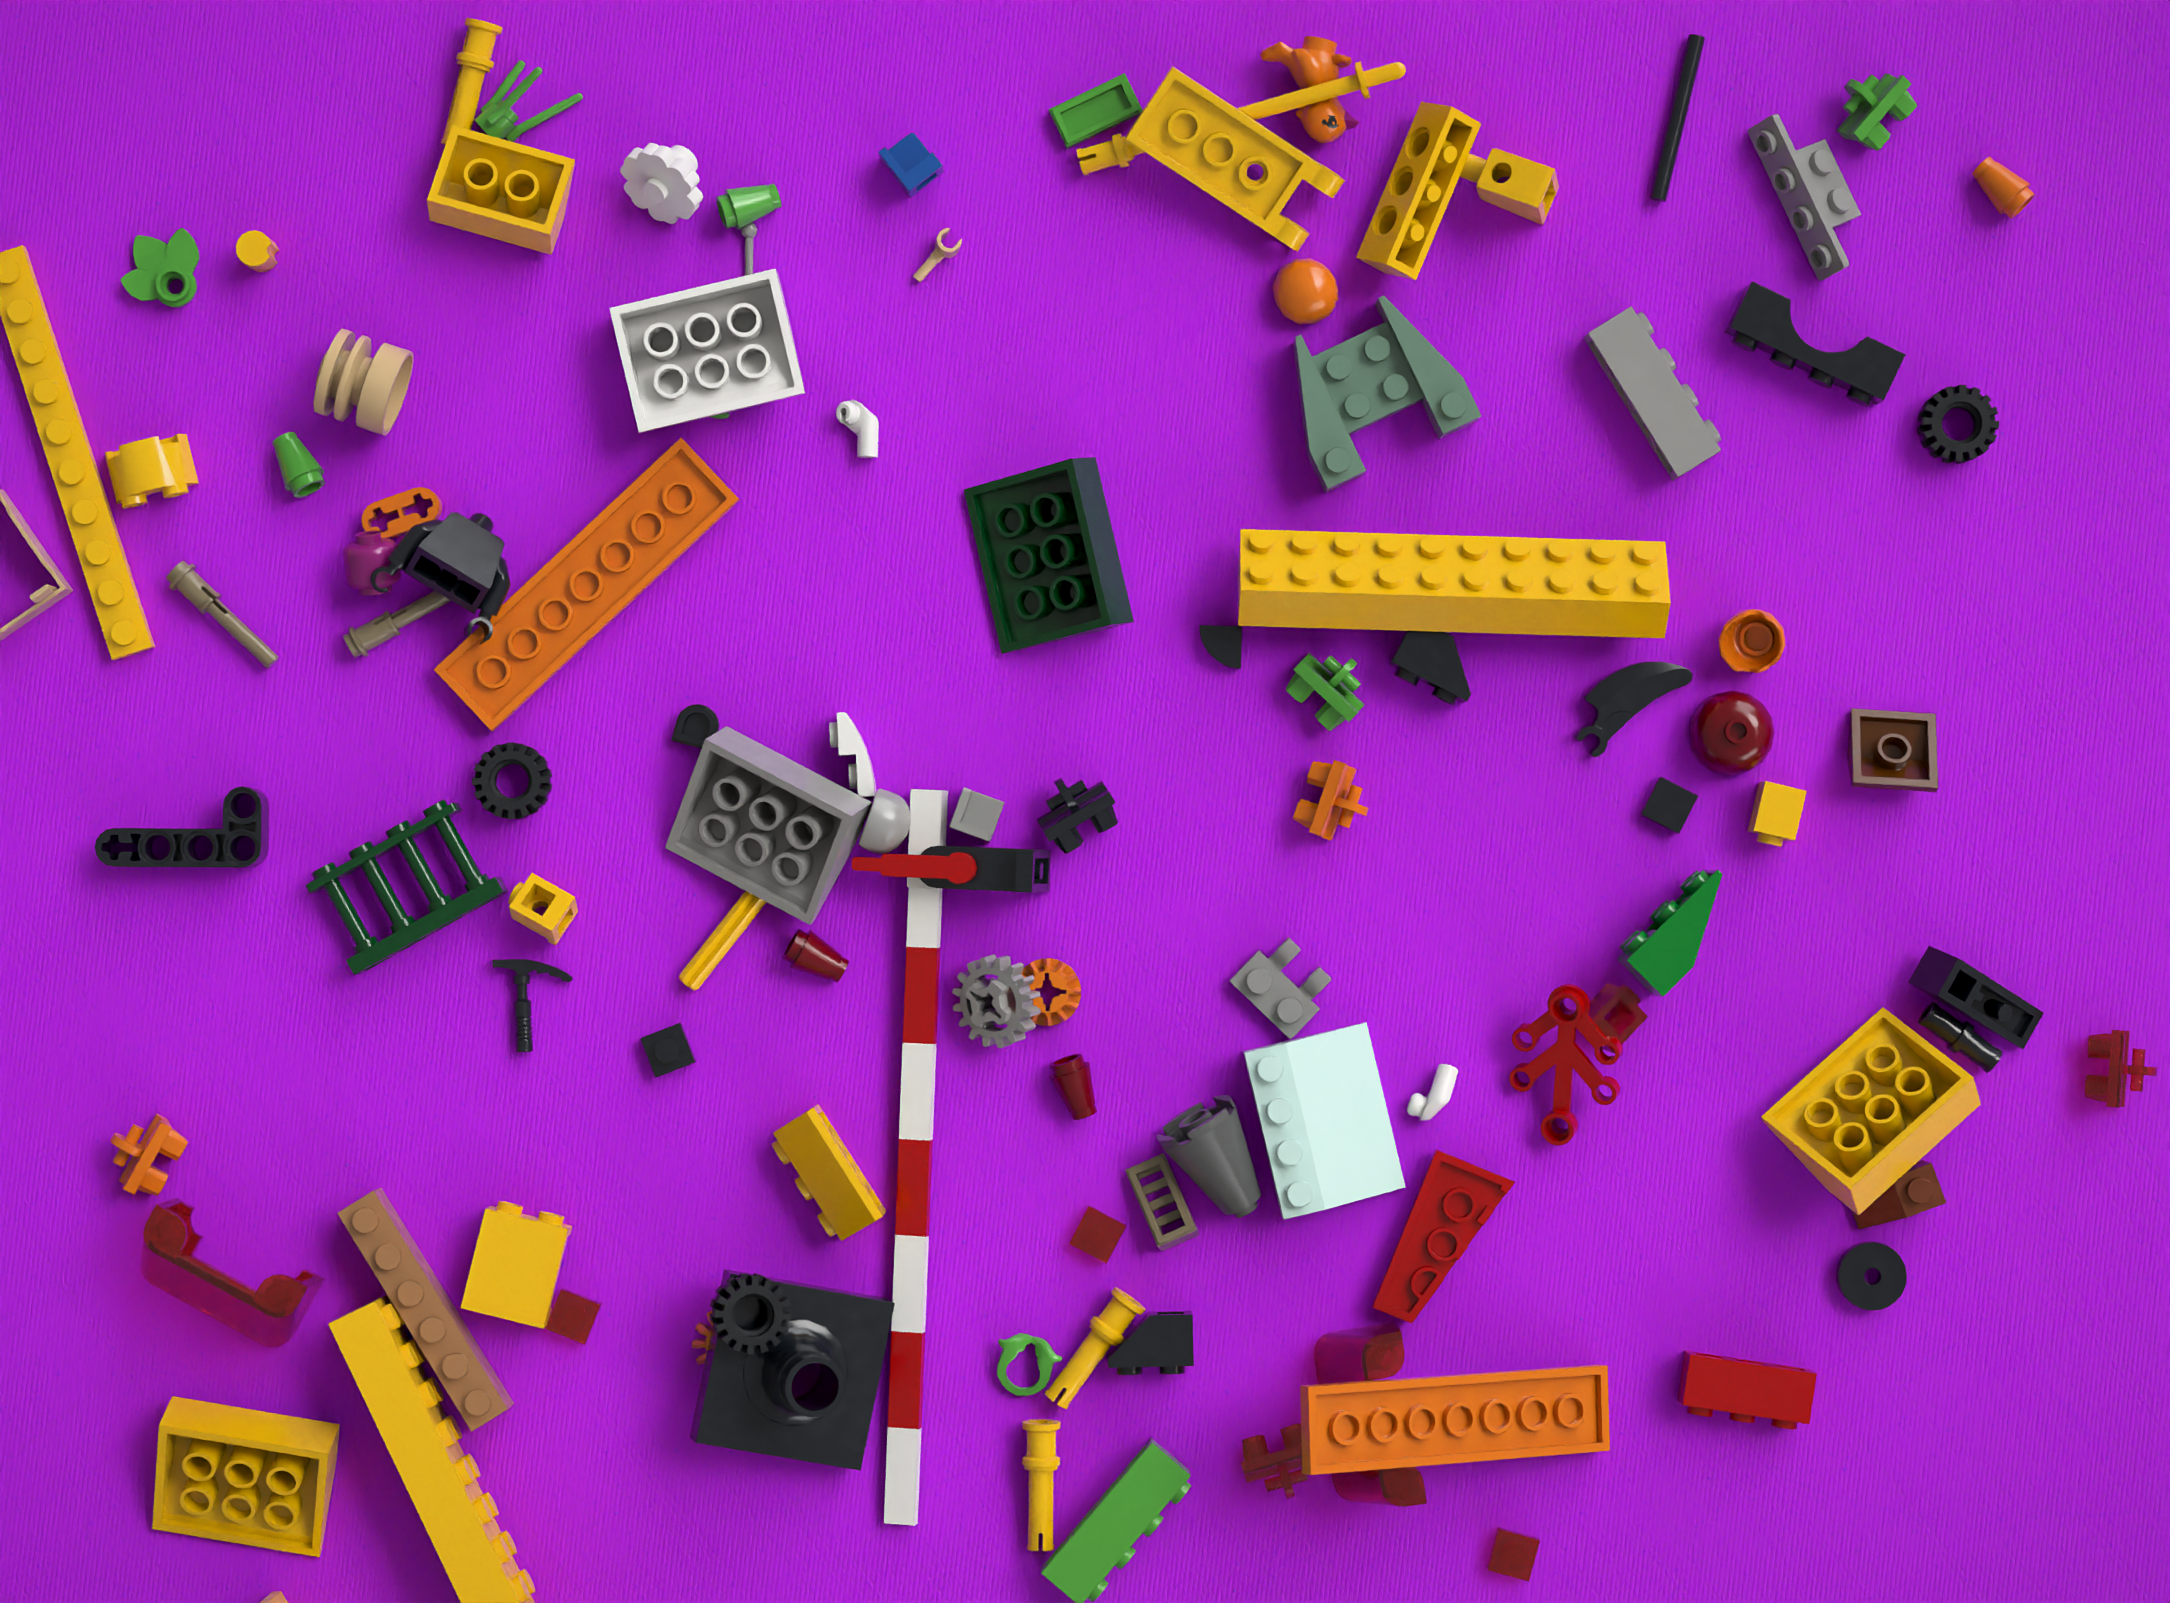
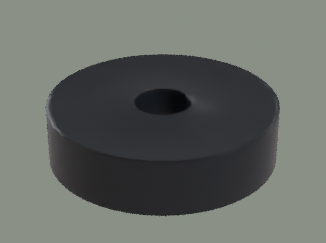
M1865 1241L1851 1246L1841 1256L1837 1265L1836 1281L1840 1292L1850 1303L1865 1310H1880L1889 1307L1899 1299L1906 1285L1907 1274L1903 1260L1895 1250L1879 1242ZM1870 1268H1875L1878 1272V1278L1874 1283H1867L1864 1278L1865 1272Z

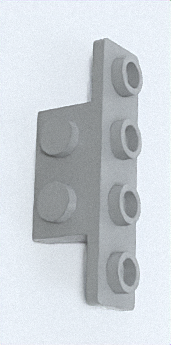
M1774 114L1748 129V134L1808 257L1810 265L1818 280H1825L1849 266V261L1833 228L1859 217L1861 213L1826 140L1823 139L1795 150L1780 116Z

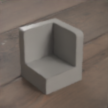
M964 787L949 827L991 842L1005 802Z

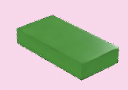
M1125 73L1049 109L1051 118L1066 149L1072 148L1139 116L1143 111Z

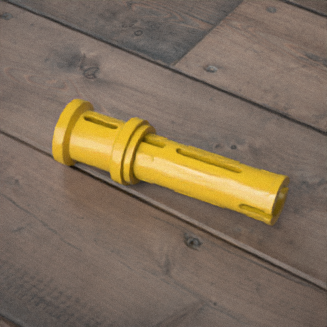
M473 18L465 19L464 24L468 29L462 52L457 53L456 60H458L457 65H460V70L441 144L446 145L452 125L468 130L472 129L485 73H490V70L494 67L491 57L496 37L502 34L503 30L498 25Z
M1114 1287L1111 1291L1113 1297L1099 1317L1093 1316L1090 1320L1091 1324L1089 1327L1092 1330L1050 1388L1045 1391V1395L1054 1402L1062 1389L1066 1388L1057 1405L1064 1409L1069 1407L1072 1399L1111 1345L1117 1346L1124 1340L1122 1334L1137 1314L1142 1315L1146 1310L1137 1300L1117 1287Z
M1029 1419L1022 1422V1428L1027 1431L1026 1456L1022 1457V1464L1024 1469L1029 1470L1027 1549L1038 1551L1039 1534L1042 1533L1043 1551L1054 1550L1053 1471L1057 1470L1060 1465V1457L1056 1456V1431L1061 1428V1422L1053 1419Z

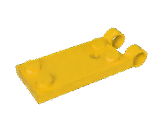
M1171 66L1125 137L1126 140L1297 252L1310 233L1289 218L1281 215L1280 212L1301 180L1304 179L1331 198L1335 197L1345 182L1338 174L1309 157L1173 66ZM1252 164H1258L1263 168V174L1257 180H1252L1247 176V169Z

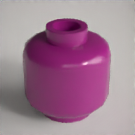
M373 530L355 534L356 541L349 543L343 549L347 583L350 587L358 589L360 595L384 594L372 587L370 578L376 568L381 566L387 567L391 563L387 558L396 548L397 544L391 539L381 538L380 531ZM399 568L394 576L387 572L379 573L376 577V584L380 588H389L388 592L392 591V585L401 578V569Z

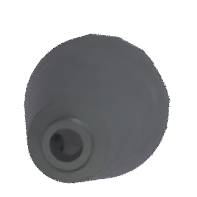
M1219 1095L1213 1097L1216 1103L1214 1106L1205 1109L1200 1102L1178 1114L1163 1127L1166 1136L1158 1134L1156 1138L1161 1147L1224 1215L1234 1214L1236 1218H1240L1257 1208L1258 1204L1256 1201L1260 1198L1261 1191L1235 1103L1229 1095Z

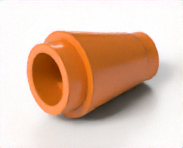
M1990 156L1980 163L1972 173V176L1977 180L1999 214L2005 213L2010 219L2019 214L2035 196L2029 189L2031 185L2029 182L1997 161L1995 162Z

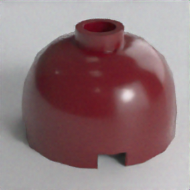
M1733 690L1716 693L1701 702L1691 716L1689 743L1698 761L1715 773L1735 775L1749 772L1764 761L1772 748L1775 733L1772 717L1763 703L1748 693Z

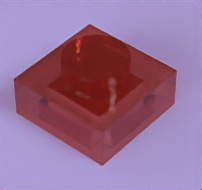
M1089 1205L1069 1244L1107 1263L1126 1228V1224Z
M562 1288L545 1329L585 1345L602 1303Z
M1497 1527L1487 1569L1529 1581L1540 1539Z

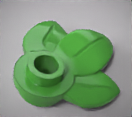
M180 228L173 234L168 244L153 237L136 236L133 245V256L137 269L130 271L120 279L128 293L142 301L159 299L163 304L175 308L185 306L191 302L197 291V282L193 272L200 258L198 247L191 234L184 228ZM176 279L181 280L183 283L181 292L172 294L169 290L170 283Z

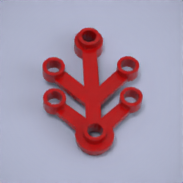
M1564 984L1555 988L1547 1001L1548 1011L1531 1024H1521L1512 1034L1514 1047L1519 1051L1529 1052L1538 1044L1543 1034L1558 1025L1557 1042L1529 1063L1518 1064L1509 1075L1511 1086L1517 1091L1525 1092L1531 1089L1539 1076L1556 1064L1553 1110L1542 1120L1540 1129L1542 1136L1547 1142L1558 1146L1568 1143L1578 1129L1577 1119L1571 1113L1573 1069L1592 1090V1097L1597 1103L1609 1105L1614 1102L1620 1093L1619 1083L1610 1076H1603L1575 1043L1576 1029L1594 1047V1055L1601 1064H1614L1622 1055L1623 1046L1617 1038L1606 1036L1588 1015L1590 1000L1587 994L1581 988L1572 984ZM1565 998L1574 1001L1576 1004L1575 1010H1570L1564 1005ZM1520 1032L1528 1033L1532 1037V1043L1522 1041ZM1602 1046H1611L1615 1051V1056H1607L1603 1052ZM1517 1072L1526 1073L1530 1081L1528 1083L1520 1081ZM1599 1086H1608L1612 1091V1096L1603 1095L1600 1092ZM1555 1119H1563L1568 1124V1128L1562 1129L1558 1127Z

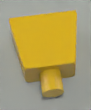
M1492 148L1487 160L1469 153L1459 176L1477 183L1476 188L1480 199L1541 225L1544 224L1559 189L1554 168L1496 148ZM1502 177H1510L1509 180L1504 183H1497V181Z

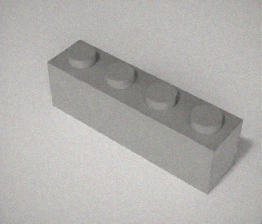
M1631 306L1590 331L1584 337V340L1670 478L1674 481L1720 452L1721 449L1717 443L1721 441V437L1713 423L1709 419L1703 422L1695 407L1699 405V402L1689 385L1685 383L1681 386L1672 371L1677 368L1671 355L1664 347L1659 350L1650 337L1654 330L1643 312L1636 314Z

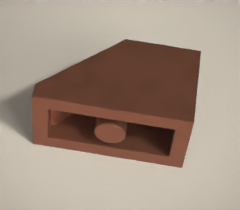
M1921 1160L1912 1166L1860 1215H1857L1852 1210L1851 1212L1857 1228L1863 1229L1904 1219L1947 1202L1932 1163Z

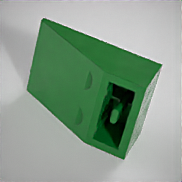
M1718 869L1694 871L1679 887L1684 893L1676 901H1664L1649 916L1653 923L1645 931L1641 930L1639 932L1635 930L1619 946L1623 953L1617 960L1652 995L1663 997L1694 967L1722 877V873Z

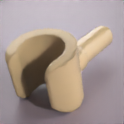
M945 228L939 232L935 242V249L930 254L931 256L913 275L920 283L943 258H952L959 252L962 239L953 248H946L941 243V240L948 235L950 228Z

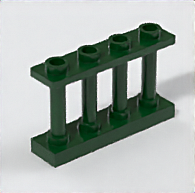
M445 800L439 801L423 811L426 817L412 826L406 820L386 831L385 833L389 839L373 846L371 841L366 842L348 853L351 858L348 862L339 867H336L335 863L331 862L311 874L314 881L305 885L308 892L317 893L325 889L356 945L353 947L356 955L346 960L354 975L368 971L508 892L501 877H493L489 880L487 874H481L454 826L451 817L463 811L459 803L453 802L448 805ZM433 827L437 828L467 882L464 885L467 893L454 900L451 899L449 894L444 895L413 839ZM397 847L400 849L430 903L427 906L430 913L415 921L412 915L407 916L376 860ZM362 868L393 924L390 926L393 934L379 942L375 936L370 937L339 881Z

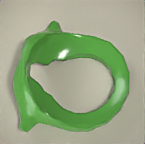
M1025 1333L1016 1334L1008 1339L998 1340L999 1345L1002 1347L997 1363V1376L1000 1383L1009 1392L1017 1396H1029L1044 1389L1050 1380L1054 1363L1061 1362L1062 1357L1053 1351L1049 1343L1042 1338ZM1032 1343L1035 1345L1040 1378L1033 1386L1026 1388L1018 1387L1008 1379L1006 1369L1017 1354L1024 1351L1027 1344Z

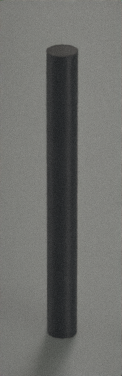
M1689 34L1651 189L1650 199L1666 202L1704 46L1705 37Z

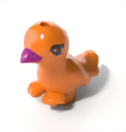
M1305 36L1302 48L1294 49L1282 42H1277L1273 46L1263 49L1260 53L1263 61L1281 62L1288 67L1295 82L1301 89L1339 79V68L1348 67L1352 62L1351 57L1347 55L1335 54L1336 42L1314 36ZM1338 97L1300 107L1296 112V116L1301 120L1308 135L1320 143L1334 142L1346 130L1355 128L1360 123L1343 108Z

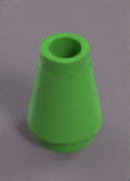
M774 183L725 189L723 195L716 196L718 212L726 229L735 227L739 230L773 212L775 209L782 207L781 199Z
M295 432L282 434L272 442L287 491H292L294 497L308 496L324 486L323 468L301 440L298 439Z

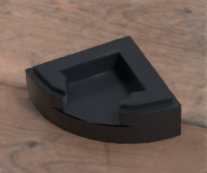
M1199 625L1201 641L1207 652L1224 666L1241 669L1242 626Z

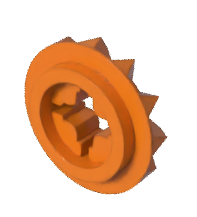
M1042 958L1026 965L1021 974L1023 977L1034 976V981L1029 985L1030 990L1042 987L1045 973H1049L1052 987L1066 990V994H1060L1052 998L1050 1011H1046V1004H1043L1042 997L1033 999V1005L1041 1009V1013L1030 1017V1019L1038 1025L1052 1026L1066 1021L1076 1011L1081 999V985L1074 970L1066 963L1057 959Z

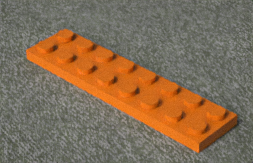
M680 438L501 606L497 617L493 615L490 620L493 626V634L489 640L480 645L481 639L484 637V630L479 626L433 670L480 720L494 732L730 511L740 499L693 449Z
M1595 1364L1300 1386L1302 1474L1318 1475L1610 1451L1608 1365Z

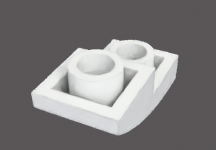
M839 712L837 713V722L829 723L831 748L838 747L839 756H856V764H849L850 789H858V795L863 798L875 797L876 784L867 748L848 714Z

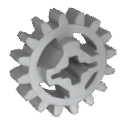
M995 954L968 963V971L959 973L957 976L963 986L954 988L952 991L954 995L960 997V1003L953 1006V1011H962L964 1015L958 1023L959 1026L970 1025L972 1029L969 1038L973 1040L982 1037L984 1047L996 1044L998 1048H1003L1026 1038L1025 1032L1036 1027L1030 1017L1041 1013V1009L1033 1005V999L1040 997V992L1031 991L1029 987L1035 979L1034 976L1023 977L1021 973L1024 964L1020 962L1011 965L1010 956L1008 955L996 958ZM992 974L998 976L997 980L994 977L987 979L985 976ZM995 1024H1007L1008 1026L1006 1028L996 1027Z

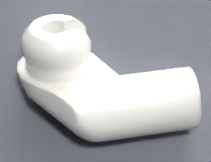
M1439 1064L1427 1097L1419 1093L1413 1094L1407 1107L1408 1114L1420 1117L1419 1121L1431 1120L1449 1102L1458 1075V1069L1451 1065Z

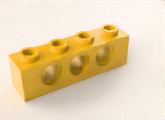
M1427 102L1420 103L1356 258L1385 274L1413 280L1417 279L1480 129V122L1452 106Z

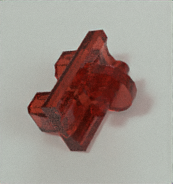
M2112 1030V1034L2089 1035L2088 1058L2110 1059L2109 1076L2090 1074L2086 1076L2085 1097L2107 1102V1107H2125L2127 1074H2131L2130 1091L2143 1092L2144 1075L2156 1076L2157 1067L2145 1066L2146 1049H2133L2132 1065H2128L2130 1031Z
M1301 1423L1287 1426L1280 1430L1285 1449L1269 1454L1264 1435H1256L1242 1440L1245 1461L1241 1462L1247 1483L1280 1474L1279 1476L1264 1480L1267 1492L1284 1488L1287 1499L1295 1497L1292 1485L1308 1480L1307 1475L1302 1474V1469L1288 1473V1471L1302 1467Z

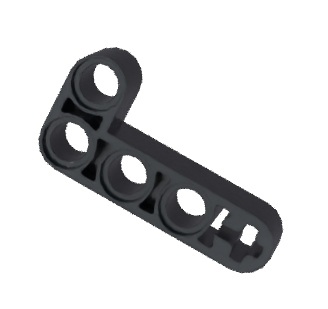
M243 786L234 788L224 799L223 829H107L96 840V855L104 864L115 867H256L265 860L269 849L268 799L263 792L255 788ZM245 794L251 795L256 804L254 813L248 818L242 817L237 811V802ZM159 836L165 837L170 844L169 854L162 860L157 859L152 853V844ZM202 836L209 838L213 846L211 855L205 860L199 859L194 852V845ZM248 836L255 843V853L250 859L243 860L238 856L236 847L240 839ZM118 840L121 843L138 844V852H120L118 855L116 852H111L110 846L111 843H118Z

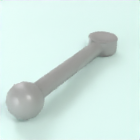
M754 223L741 228V234L745 237V276L753 274V238L758 231Z

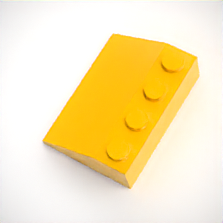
M1882 1007L1765 1112L1761 1118L1770 1130L1830 1193L1857 1215H1860L1980 1106L1981 1103L1973 1076Z
M172 1396L159 1424L152 1529L320 1557L337 1461L340 1424Z

